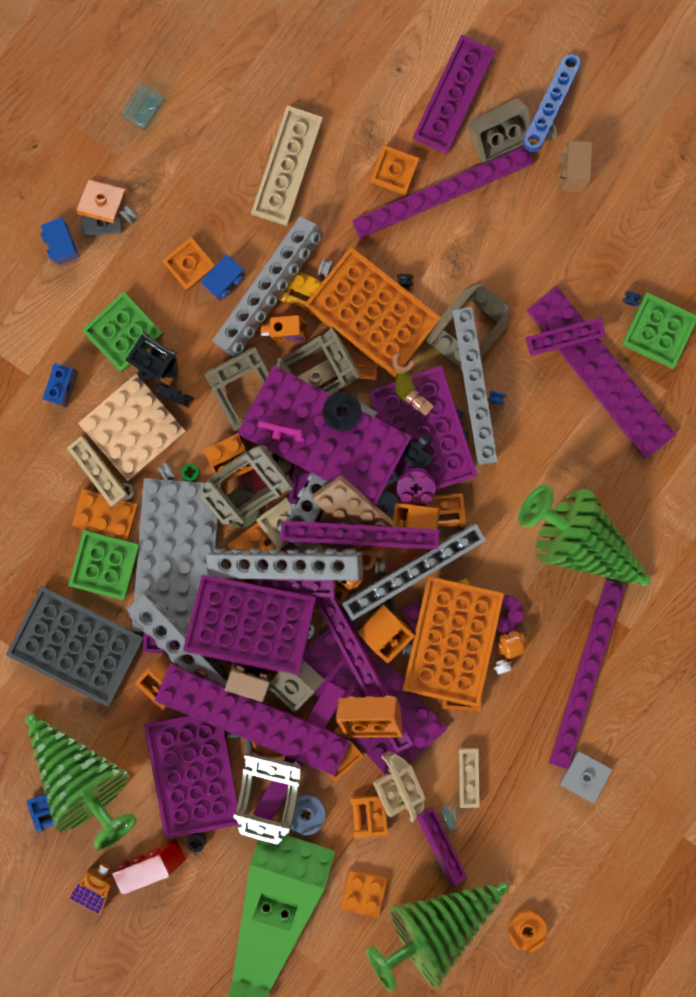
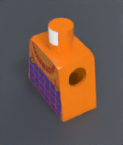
M299 315L270 318V324L261 325V335L270 336L275 341H307V322Z
M101 862L98 869L90 867L67 898L101 915L114 879L108 876L111 866Z

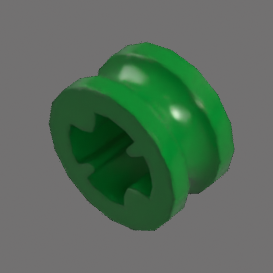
M187 464L182 468V476L188 481H194L200 475L199 468L196 465ZM189 467L196 471L192 478H189V475L186 476Z

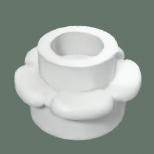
M506 659L495 663L496 667L494 670L497 671L498 675L512 670L510 665L512 662H507Z

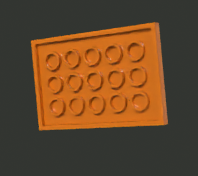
M352 247L348 249L304 304L308 311L330 328L333 327L340 336L394 378L398 374L392 366L394 355L399 352L400 358L397 360V364L403 367L441 319L439 315Z
M428 576L402 690L479 708L504 593Z

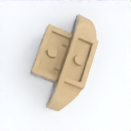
M388 750L381 755L389 767L387 768L388 773L373 782L387 816L392 817L406 809L410 814V822H414L417 816L423 813L424 800L426 798L412 766L403 758Z

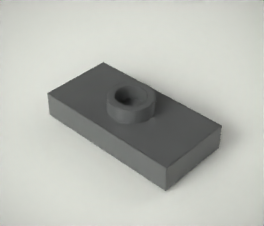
M119 212L115 223L81 216L83 235L85 237L122 233L121 214Z

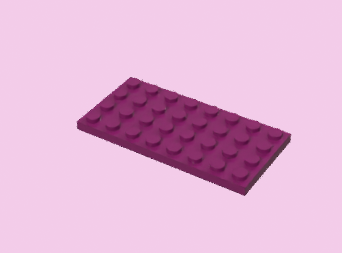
M273 365L237 434L257 445L267 446L266 449L329 483L342 475L375 506L411 436L363 411L360 422L352 430L338 432L331 429L323 418L324 403L330 394ZM339 407L337 415L345 417L347 408L342 409ZM260 421L294 430L301 429L304 442L296 443L295 436L282 433L281 440L273 439L274 431L259 428L258 423Z
M346 614L389 696L397 698L401 707V718L415 742L414 745L396 753L388 737L353 738L377 767L386 774L389 767L382 759V754L389 750L409 764L440 737L447 728L416 693L402 690L404 684L403 677L390 663H386L357 633L359 627ZM328 628L305 649L303 660L324 679L323 683L314 692V695L319 699L330 680L346 690L342 698L349 696L365 698V693L331 630ZM338 706L336 707L334 713L332 714V715L335 717V719H336V716H337Z

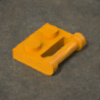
M299 271L281 295L280 301H287L307 310L304 307L306 301L290 295L291 290L310 298L322 281Z

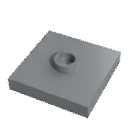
M577 750L559 784L586 800L595 803L612 769Z

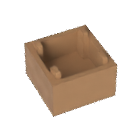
M569 141L564 146L562 154L558 157V163H561V174L557 180V186H560V191L583 192L590 182L592 142Z
M232 662L225 691L262 702L270 683L271 670Z

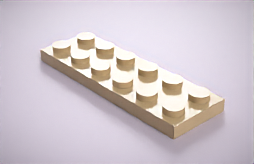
M286 106L251 215L288 227L323 122V117Z

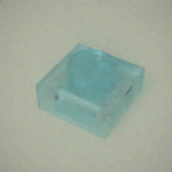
M447 805L441 807V812L449 829L457 828L455 821L458 818L454 810H449Z

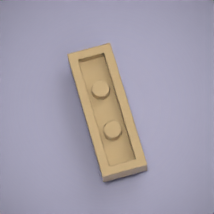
M458 748L460 808H480L478 748Z

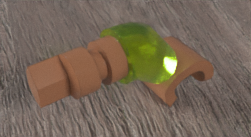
M397 352L392 360L393 369L399 373L396 375L397 395L403 401L412 402V406L426 416L434 406L422 395L420 397L417 395L418 392L413 385L411 374H408L413 367L414 361H409L407 367H400L397 364L400 354Z

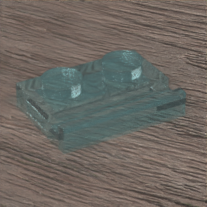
M140 83L120 115L145 131L165 102V99L143 83Z

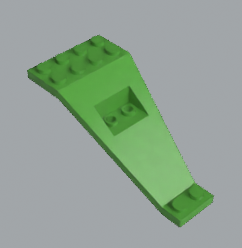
M285 835L278 844L258 839L249 866L233 978L227 997H268L273 984L325 889L335 855L334 850ZM264 905L269 906L270 910L268 912L263 911ZM286 911L288 917L283 918L281 912Z

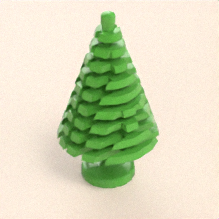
M543 484L538 486L526 497L518 514V521L521 525L527 528L533 527L544 518V524L556 526H542L539 535L544 538H550V540H537L536 549L547 552V554H536L538 560L546 564L575 569L576 571L596 574L602 577L606 576L610 579L626 581L632 584L639 583L642 586L650 584L651 578L645 574L644 567L631 552V548L628 545H624L627 542L621 536L619 530L615 528L610 517L605 514L602 508H599L602 505L592 491L587 489L574 491L566 496V498L575 500V502H559L553 510L551 507L555 494L549 485Z
M35 714L27 715L24 721L30 726L28 734L29 738L33 739L31 745L32 749H35L34 756L36 761H38L37 767L39 772H41L40 777L44 784L43 788L45 795H47L50 813L54 819L55 830L57 832H66L68 829L80 826L96 816L104 829L95 838L94 846L98 851L109 848L123 838L137 821V818L132 813L124 814L114 820L105 808L117 797L115 795L125 787V782L129 779L128 772L118 768L117 765L110 763L104 757H100L96 752L89 751L86 746L79 745V742L69 738L65 733L59 732V729L49 727L48 722L44 720L38 721Z
M501 882L497 887L491 884L485 885V891L479 887L473 889L474 893L463 890L461 895L457 892L449 894V897L441 895L437 899L428 898L425 902L417 901L413 905L406 903L402 905L403 907L398 905L392 906L390 908V916L404 946L386 958L374 945L366 948L368 959L384 987L390 993L397 988V983L391 969L410 957L429 984L438 988L442 983V976L444 978L449 974L450 967H454L458 961V956L461 957L465 952V946L468 947L471 944L472 936H476L479 933V923L483 927L487 920L486 915L490 916L494 911V906L497 907L501 902L500 896L509 892L508 885L505 882Z

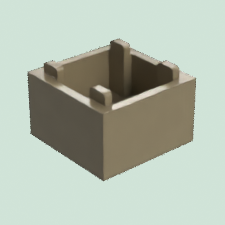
M303 660L299 676L278 672L270 681L268 689L295 713L323 683L324 679Z

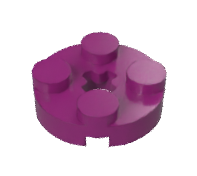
M421 468L408 469L397 480V493L404 504L416 506L428 504L431 502L436 491L433 476L431 477L428 471ZM414 484H418L421 488L414 490L411 487H414Z
M504 595L501 609H508L509 612L507 613V618L499 617L496 631L500 633L514 631L519 627L524 618L520 602L510 595Z

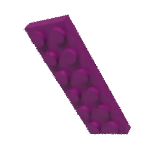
M461 34L414 133V140L446 155L448 154L496 50Z

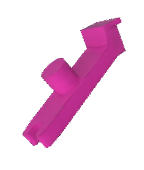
M260 421L258 423L259 428L274 431L273 439L281 440L282 433L295 436L296 443L304 442L301 429L294 430Z

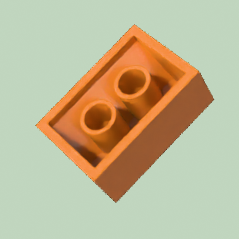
M349 696L339 698L336 720L347 738L403 737L401 707L396 697L366 696L365 698H355Z

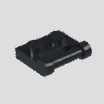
M143 332L125 361L155 380L160 381L171 362L175 359L177 352L173 349L169 350L150 338L149 334ZM144 344L166 356L164 361L142 348Z

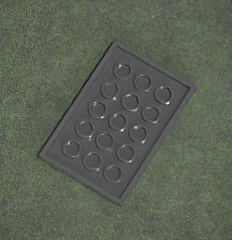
M40 586L6 655L109 707L143 642V636L44 586Z

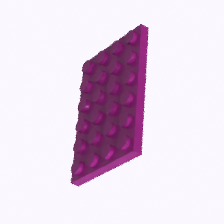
M442 366L369 391L378 420L411 436L416 443L426 433L432 437L431 441L423 449L434 458L425 470L428 471L431 477L433 476L436 490L478 476ZM413 389L418 392L417 395L419 397L422 395L434 406L426 416L421 411L416 410L412 406V402L408 403L405 400ZM401 457L395 467V473L399 478L405 474V471L413 467ZM414 484V487L411 488L414 490H418L421 487H419L418 484Z
M202 574L183 651L299 676L316 597Z
M189 715L145 723L144 727L165 839L239 825L237 820L234 819L238 799L225 730Z

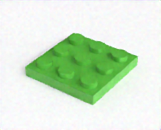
M124 291L82 329L85 335L121 373L131 365L125 360L143 332L149 334L150 338L155 341L163 335ZM144 344L142 348L147 350L150 346Z
M646 292L621 345L674 369L695 326L696 315Z
M83 530L68 586L125 600L137 559L139 544Z

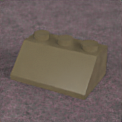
M517 98L466 124L470 139L484 164L524 146V137L531 125L528 107ZM531 138V140L529 139L528 142L530 143V142L534 141L535 139H534V138H533V139Z

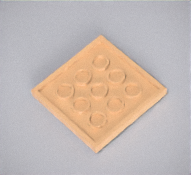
M137 374L131 377L78 423L127 481L135 477L186 433L185 429L142 380H139Z

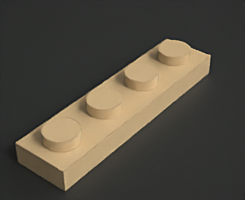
M80 436L67 447L111 507H115L128 496L85 437Z

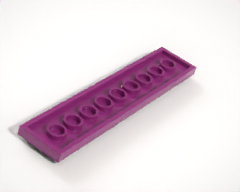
M557 286L526 311L543 333L585 322ZM600 339L558 349V352L644 459H647L676 436L674 431Z
M171 663L154 700L335 776L350 742V738L269 704L225 691V686Z

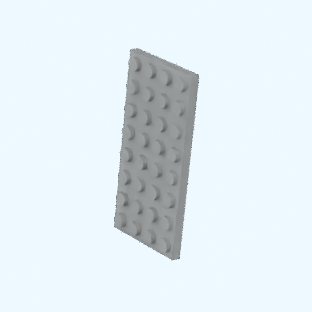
M144 478L134 602L148 590L173 618L188 631L201 575H208L206 555L216 548L218 518L200 498L206 483ZM145 612L147 618L153 619L151 612ZM132 620V631L144 632L138 621ZM158 626L160 632H167L164 626Z

